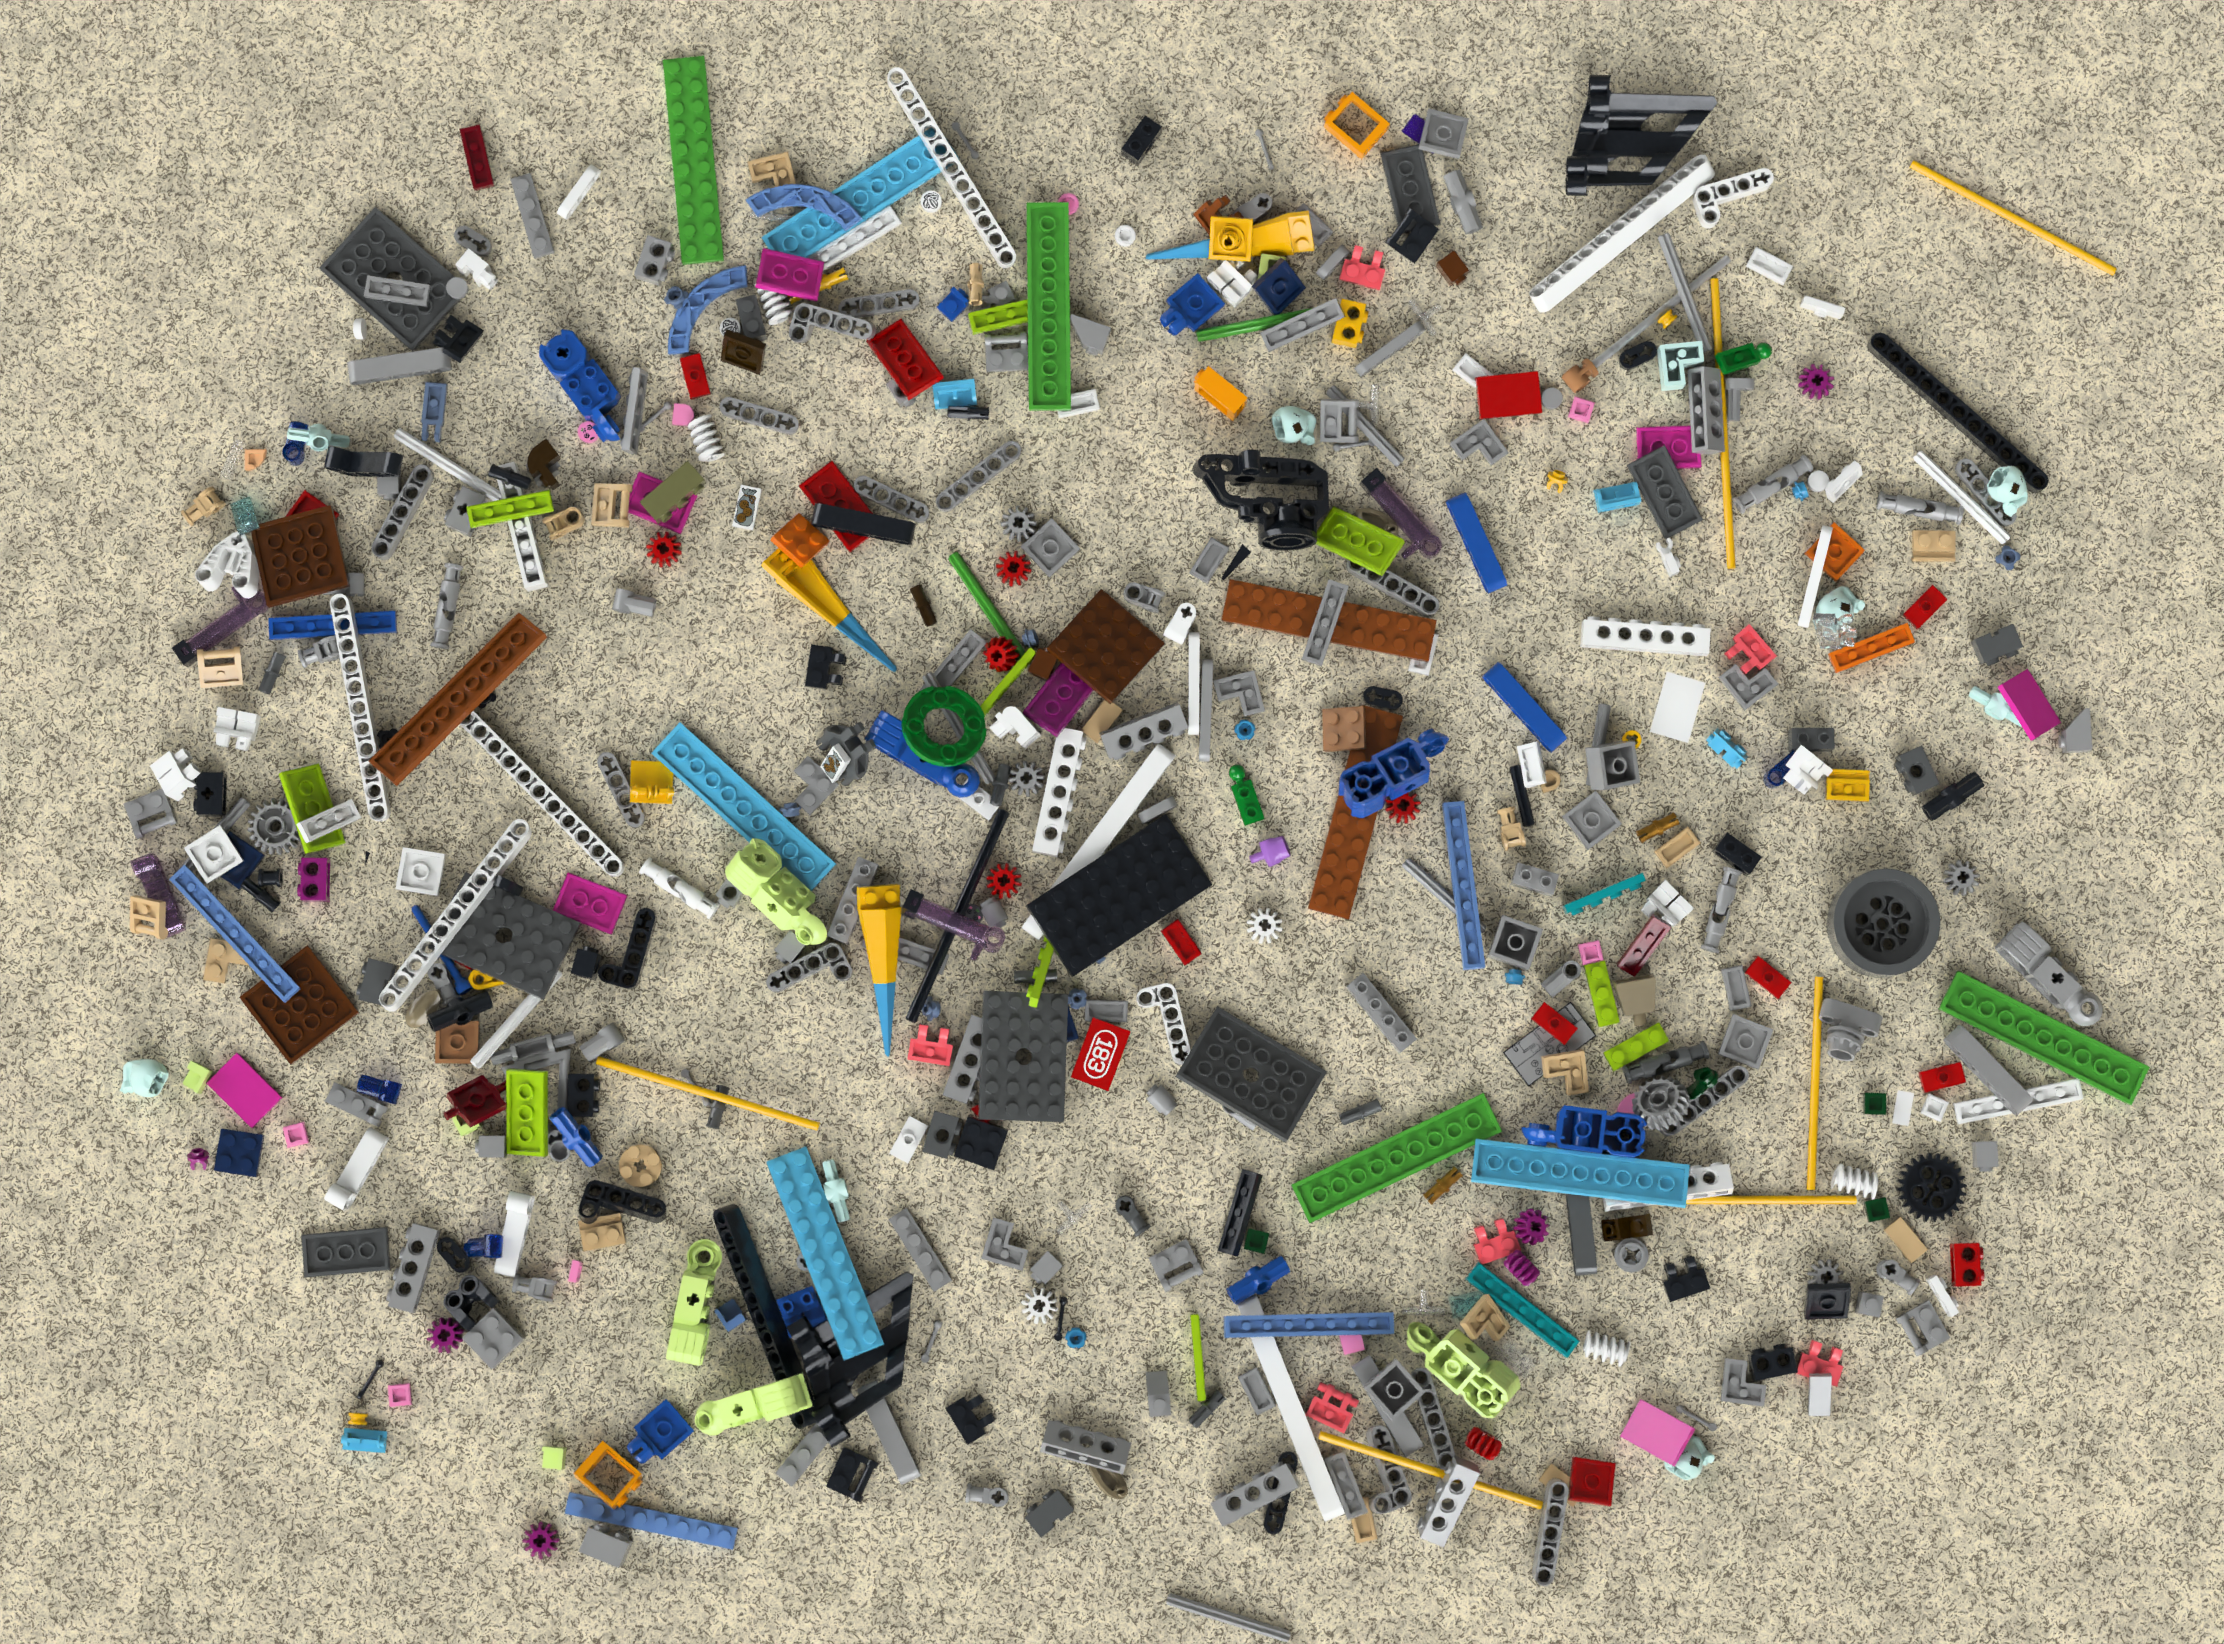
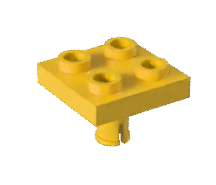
M1211 216L1209 259L1250 262L1252 255L1253 218Z

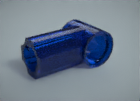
M294 421L289 423V428L307 430L309 427L308 424ZM286 439V445L283 447L282 454L290 465L298 466L303 463L306 442ZM291 451H298V455L295 458H289Z
M1791 751L1764 774L1763 782L1765 786L1774 789L1786 781L1783 777L1790 770L1786 764L1794 755V751ZM1771 773H1776L1778 775V783H1774L1771 781Z
M361 1074L356 1092L377 1097L378 1100L396 1105L402 1084Z
M485 1234L482 1238L469 1239L467 1243H464V1251L471 1258H502L504 1236Z

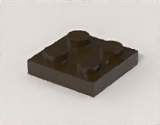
M727 329L723 338L720 361L760 375L763 369L766 343Z

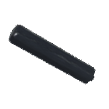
M1515 765L1510 767V773L1523 826L1530 827L1535 824L1527 789L1524 786L1521 766Z

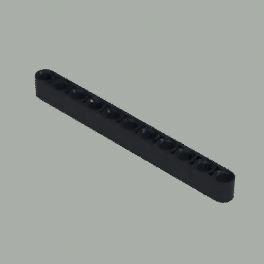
M1880 332L1871 337L1867 344L1869 352L1999 466L2017 467V464H2022L2025 467V473L2022 474L2028 491L2039 493L2047 487L2049 482L2048 476L1891 338ZM1874 340H1880L1883 343V348L1875 347ZM1890 354H1896L1899 362L1891 361ZM1905 368H1912L1915 372L1914 376L1907 375ZM1927 381L1930 384V390H1925L1921 382ZM1937 395H1943L1946 398V403H1940L1937 400ZM1953 409H1959L1962 412V417H1956L1953 414ZM1969 423H1975L1978 431H1972L1969 428ZM1986 436L1993 439V445H1988L1985 442ZM2001 450H2006L2009 453V459H2004L2001 456ZM2033 478H2038L2041 481V487H2036L2033 484Z
M736 1204L716 1209L713 1213L714 1223L775 1380H783L798 1374H803L804 1382L810 1395L809 1399H811L813 1406L789 1414L790 1419L798 1429L814 1424L816 1421L811 1412L817 1409L815 1400L792 1341L789 1338L787 1328L742 1212Z

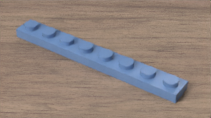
M1464 801L1446 802L1442 804L1462 966L1463 970L1484 969L1485 959Z
M186 865L181 867L169 879L284 1003L301 989Z
M1393 1312L1223 1316L1224 1338L1394 1334Z
M569 1492L565 1514L732 1550L734 1549L738 1528L629 1504H624L621 1508L617 1506L613 1510L600 1498Z

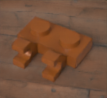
M1227 195L1217 198L1213 203L1211 200L1206 201L1193 214L1209 236L1211 216H1222L1219 211L1231 202ZM1239 211L1234 215L1230 214L1228 216L1244 218Z

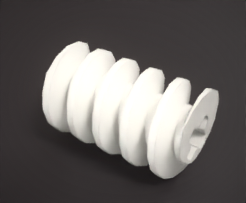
M763 289L757 290V293L762 295L760 301L765 303L763 309L767 311L765 316L770 319L768 324L776 325L786 321L788 315L792 313V310H785L790 305L789 302H782L787 295H780V293Z
M711 414L700 416L688 424V429L693 430L690 435L692 438H695L693 444L697 446L696 453L700 454L698 459L702 462L714 461L725 455V453H718L723 447L715 445V443L720 441V438H713L717 430H710L715 425L714 422L707 421L712 418Z
M1839 1164L1833 1173L1831 1189H1833L1835 1184L1838 1185V1191H1841L1845 1186L1846 1193L1849 1194L1853 1188L1856 1196L1860 1191H1863L1864 1198H1866L1868 1193H1871V1199L1874 1200L1878 1188L1877 1173L1873 1172L1869 1177L1867 1170H1864L1861 1174L1859 1168L1853 1171L1851 1166H1847L1844 1170V1165Z
M1588 1330L1583 1350L1585 1351L1586 1358H1588L1590 1353H1593L1594 1360L1601 1355L1602 1362H1605L1607 1357H1609L1610 1364L1618 1360V1366L1621 1367L1628 1357L1631 1342L1629 1341L1625 1346L1624 1340L1620 1339L1616 1344L1615 1337H1612L1608 1342L1607 1335H1603L1600 1339L1599 1333L1595 1332L1591 1337V1331Z

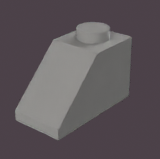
M1071 314L1070 323L1082 348L1086 349L1085 352L1094 356L1098 354L1103 355L1111 333V327Z
M2090 708L2080 711L2061 732V735H2059L2058 744L2059 748H2062V753H2086L2092 751Z
M1167 1370L1146 1372L1149 1416L1171 1415Z

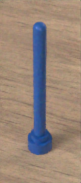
M414 905L412 912L424 932L427 933L431 925L420 907ZM440 955V958L455 980V990L458 995L461 996L473 989L469 981L462 977L452 959Z

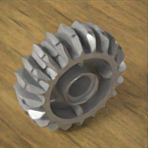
M272 798L271 805L267 800L263 801L264 808L257 805L258 814L253 811L251 812L255 820H248V823L254 825V827L248 828V832H255L250 836V839H258L254 845L256 847L262 845V852H266L269 848L268 852L270 855L275 853V849L278 855H282V848L289 853V845L297 848V844L294 841L298 840L301 842L298 836L288 802L285 804V799L280 798L277 804V800ZM280 821L281 829L278 832H273V823Z
M1661 1076L1659 1080L1653 1077L1652 1082L1646 1081L1645 1086H1639L1640 1092H1634L1635 1098L1632 1099V1110L1634 1114L1640 1115L1647 1122V1125L1644 1127L1648 1126L1651 1130L1655 1127L1659 1131L1662 1127L1669 1129L1671 1124L1676 1126V1121H1683L1682 1115L1688 1114L1687 1108L1690 1107L1689 1094L1686 1092L1685 1086L1677 1079L1674 1080L1671 1076L1667 1079Z

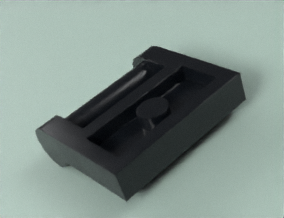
M1408 207L1405 211V217L1391 237H1387L1384 243L1415 264L1439 229ZM1414 219L1417 222L1400 246L1396 242Z
M844 1447L826 1487L861 1503L866 1485L873 1470L877 1469L879 1463ZM862 1462L866 1464V1467L853 1492L849 1490V1487Z

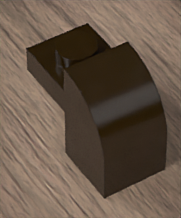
M544 439L531 450L527 465L533 479L541 474L539 479L546 488L550 486L552 490H555L560 485L548 468L561 458L547 439Z

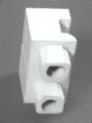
M469 248L455 264L459 272L465 277L469 273L473 274V279L478 287L483 284L491 291L498 282L489 264Z
M1225 260L1215 271L1207 276V282L1220 294L1222 293V296L1236 308L1252 290L1251 286L1255 283L1258 276L1251 269L1242 276L1238 270L1244 265L1243 261Z
M217 707V722L213 731L217 734L216 745L229 747L230 738L235 737L237 738L235 748L248 751L251 741H255L261 716L254 713Z
M1800 745L1787 762L1786 766L1790 770L1783 778L1805 795L1811 786L1817 790V781L1823 774L1828 777L1833 770Z
M184 748L175 754L168 751L150 765L165 795L176 801L184 797L182 793L188 787L196 786L194 779L201 773L195 764L185 765L193 757Z
M1664 880L1646 899L1647 902L1641 911L1648 918L1657 911L1662 916L1661 919L1674 927L1694 908L1681 895L1665 908L1679 893Z

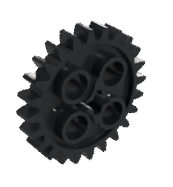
M1927 1153L1926 1159L1922 1154L1918 1155L1919 1161L1911 1158L1912 1166L1904 1164L1907 1171H1900L1899 1173L1903 1176V1179L1897 1180L1898 1183L1902 1184V1187L1896 1189V1191L1902 1192L1898 1199L1905 1200L1902 1207H1910L1907 1212L1908 1214L1916 1212L1915 1219H1919L1923 1215L1924 1222H1927L1929 1217H1931L1932 1222H1936L1937 1216L1941 1221H1944V1214L1952 1217L1951 1210L1959 1211L1956 1204H1964L1960 1196L1967 1195L1961 1191V1188L1967 1187L1966 1184H1961V1180L1965 1176L1958 1175L1961 1168H1953L1956 1163L1955 1161L1948 1164V1156H1944L1940 1160L1939 1153L1935 1154L1934 1159L1931 1153ZM1925 1167L1931 1171L1929 1179H1925L1922 1176V1170ZM1940 1170L1941 1173L1933 1185L1936 1190L1929 1193L1930 1188L1927 1185L1933 1184L1937 1171ZM1944 1177L1950 1180V1186L1947 1189L1941 1185V1180ZM1916 1186L1922 1190L1920 1198H1915L1912 1191ZM1929 1193L1926 1204L1923 1205L1922 1202ZM1935 1196L1941 1199V1205L1938 1208L1932 1205V1199Z

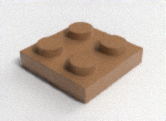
M1364 706L1322 709L1324 752L1366 749Z
M470 1021L465 1025H457L455 1023L436 1031L435 1063L472 1064L470 1062L471 1059L479 1051L480 1021Z

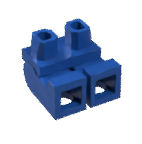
M813 1286L776 1300L786 1326L803 1317V1312L813 1327L827 1319Z

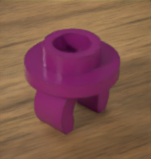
M203 1148L191 1150L187 1155L188 1161L191 1162L190 1168L195 1170L196 1163L199 1162L203 1165V1170H206L209 1152Z

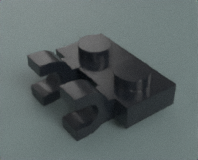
M450 315L446 320L447 324L444 329L455 334L451 338L439 329L434 336L433 344L438 347H444V354L461 363L481 338L484 330L467 319L464 323H461L454 316Z
M811 644L805 687L827 690V684L842 686L844 677L842 675L829 674L831 663L846 665L847 657L845 654H832V647Z
M1691 1255L1683 1258L1688 1273L1677 1276L1674 1263L1670 1262L1663 1265L1668 1280L1662 1281L1669 1302L1711 1289L1704 1268L1697 1269L1694 1256Z
M981 1394L968 1402L965 1397H962L945 1408L967 1445L985 1435L984 1427L996 1420L992 1412L978 1420L973 1412V1408L984 1402Z

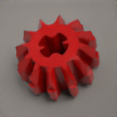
M658 532L657 540L650 537L653 545H646L648 550H652L647 553V557H653L651 560L652 564H656L659 561L660 568H663L664 562H666L668 567H671V559L676 563L679 561L675 555H682V551L677 549L682 545L680 542H675L677 539L675 535L669 539V532H665L664 538H662L660 532ZM663 545H666L669 549L668 552L665 551L666 554H662L659 550L660 547L663 548Z
M1014 551V557H1011L1010 553L1006 552L1007 559L1002 556L999 557L1000 562L1003 564H996V568L1001 570L997 573V577L1004 576L1002 578L1003 584L1009 579L1010 587H1013L1014 581H1017L1018 586H1021L1020 578L1028 581V577L1024 573L1030 574L1032 572L1030 568H1025L1031 565V562L1024 561L1026 558L1025 554L1018 558V551ZM1015 564V567L1019 566L1017 573L1008 571L1010 570V565Z
M1005 636L994 637L984 645L987 650L982 654L987 656L984 662L990 663L989 669H996V672L1009 671L1017 663L1015 658L1020 654L1015 652L1018 646H1012L1013 639L1006 640Z
M1410 792L1392 801L1391 799H1386L1385 803L1392 806L1386 807L1385 811H1393L1389 815V819H1392L1395 815L1398 816L1396 819L1397 824L1400 823L1401 818H1403L1405 824H1408V816L1410 819L1415 820L1416 816L1412 812L1420 813V809L1414 806L1421 804L1419 800L1413 801L1417 796L1416 793L1410 797L1408 796ZM1401 801H1405L1404 804H1408L1405 811H1401L1397 807Z
M1009 863L1005 864V870H1002L1001 865L997 864L998 872L993 868L990 869L994 877H986L988 881H993V883L987 885V888L995 887L991 892L993 896L1000 891L999 899H1003L1004 892H1006L1008 899H1010L1011 894L1009 891L1012 890L1015 894H1018V890L1014 885L1020 887L1022 883L1015 880L1020 879L1022 876L1021 874L1013 876L1017 868L1013 867L1008 871ZM1003 876H1007V880H1010V883L1000 886L1001 882L998 883V880L1002 879Z
M1473 1427L1465 1440V1444L1469 1449L1488 1460H1494L1502 1447L1500 1440L1478 1427Z

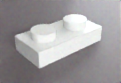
M1854 460L1850 465H1846L1842 469L1841 474L1827 484L1825 489L1826 496L1832 503L1863 475L1859 463Z
M1937 1275L1927 1278L1926 1281L1947 1316L1953 1317L1958 1314L1957 1307L1959 1305L1953 1296L1948 1295L1946 1291L1948 1287L1943 1278H1938Z

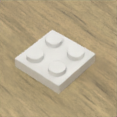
M221 825L184 847L206 884H209L244 862Z
M403 847L395 889L439 896L446 854Z

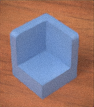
M734 1299L729 1300L714 1310L728 1332L747 1320Z

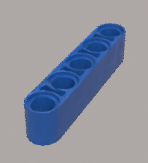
M1464 492L1446 500L1447 508L1486 593L1489 594L1507 586L1503 571L1467 493Z
M1497 662L1482 675L1484 681L1550 753L1567 739L1562 730L1501 663Z

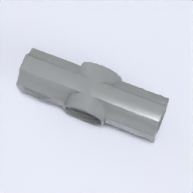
M1454 170L1444 175L1443 178L1451 196L1452 208L1455 214H1458L1465 234L1479 231L1483 226L1475 208L1476 202L1471 190L1467 188L1461 170Z

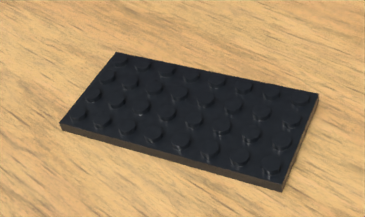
M1165 814L1027 904L1026 908L1071 977H1073L1210 887L1212 883L1167 814Z

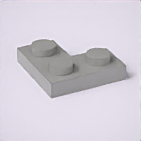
M1485 419L1449 444L1461 461L1479 449L1491 466L1509 453Z
M1737 664L1718 677L1744 711L1778 685L1766 668L1748 680Z
M1254 670L1213 681L1218 702L1239 697L1244 717L1265 712Z
M809 756L794 770L809 785L794 801L806 813L811 815L839 784L836 781L832 783L822 768Z
M993 1217L981 1259L1023 1271L1028 1250L1008 1244L1014 1223Z
M1725 1358L1720 1401L1764 1407L1766 1385L1745 1382L1747 1361Z

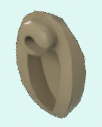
M1361 508L1355 511L1354 516L1394 535L1398 534V525L1385 513L1370 508Z
M439 990L427 991L410 1004L405 1016L406 1024L410 1028H418L428 1022L426 1015L437 1011L441 1000V992Z
M1089 1465V1471L1095 1484L1104 1494L1114 1499H1124L1127 1496V1484L1119 1473Z

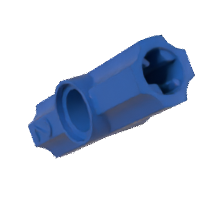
M561 1107L550 1116V1120L562 1134V1141L565 1147L569 1150L574 1149L587 1167L594 1166L602 1159L603 1155L590 1140L591 1135L588 1128L583 1124L579 1125L566 1108Z
M1279 1256L1261 1268L1259 1266L1250 1268L1243 1279L1226 1288V1291L1232 1302L1237 1305L1255 1293L1258 1295L1266 1293L1271 1288L1273 1282L1290 1273V1268L1284 1258Z

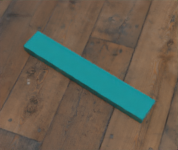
M1480 1262L1476 1263L1465 1278L1466 1281L1480 1292L1489 1294L1498 1306L1565 1358L1569 1357L1580 1342Z

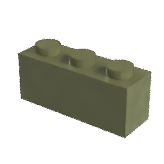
M687 461L643 498L640 503L658 524L660 522L665 523L673 516L672 512L674 510L683 508L689 502L688 498L693 494L696 496L702 492L706 482Z

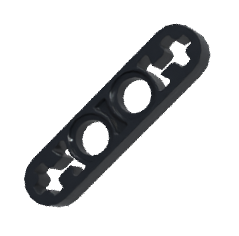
M1291 1451L1283 1452L1279 1456L1278 1463L1283 1458H1287V1455H1291L1294 1464L1290 1465L1294 1473H1296L1297 1456ZM1274 1477L1272 1489H1276L1278 1487V1479L1276 1477ZM1291 1492L1281 1497L1284 1500V1507L1282 1509H1275L1272 1506V1502L1268 1504L1264 1519V1528L1268 1533L1278 1534L1282 1530ZM1270 1510L1275 1513H1283L1282 1517L1277 1516L1276 1522L1279 1524V1528L1275 1527L1274 1531L1270 1530V1526L1267 1525L1268 1521L1271 1522L1273 1520V1515H1269Z

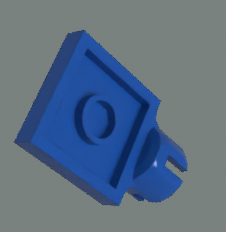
M1197 273L1166 299L1169 309L1161 315L1160 322L1164 328L1169 325L1170 329L1168 332L1173 336L1179 334L1184 328H1189L1195 332L1225 306V303Z
M665 1399L633 1427L637 1431V1436L628 1443L627 1449L631 1455L641 1447L644 1449L635 1457L641 1464L646 1463L655 1455L659 1456L662 1460L690 1436L694 1430L671 1403Z

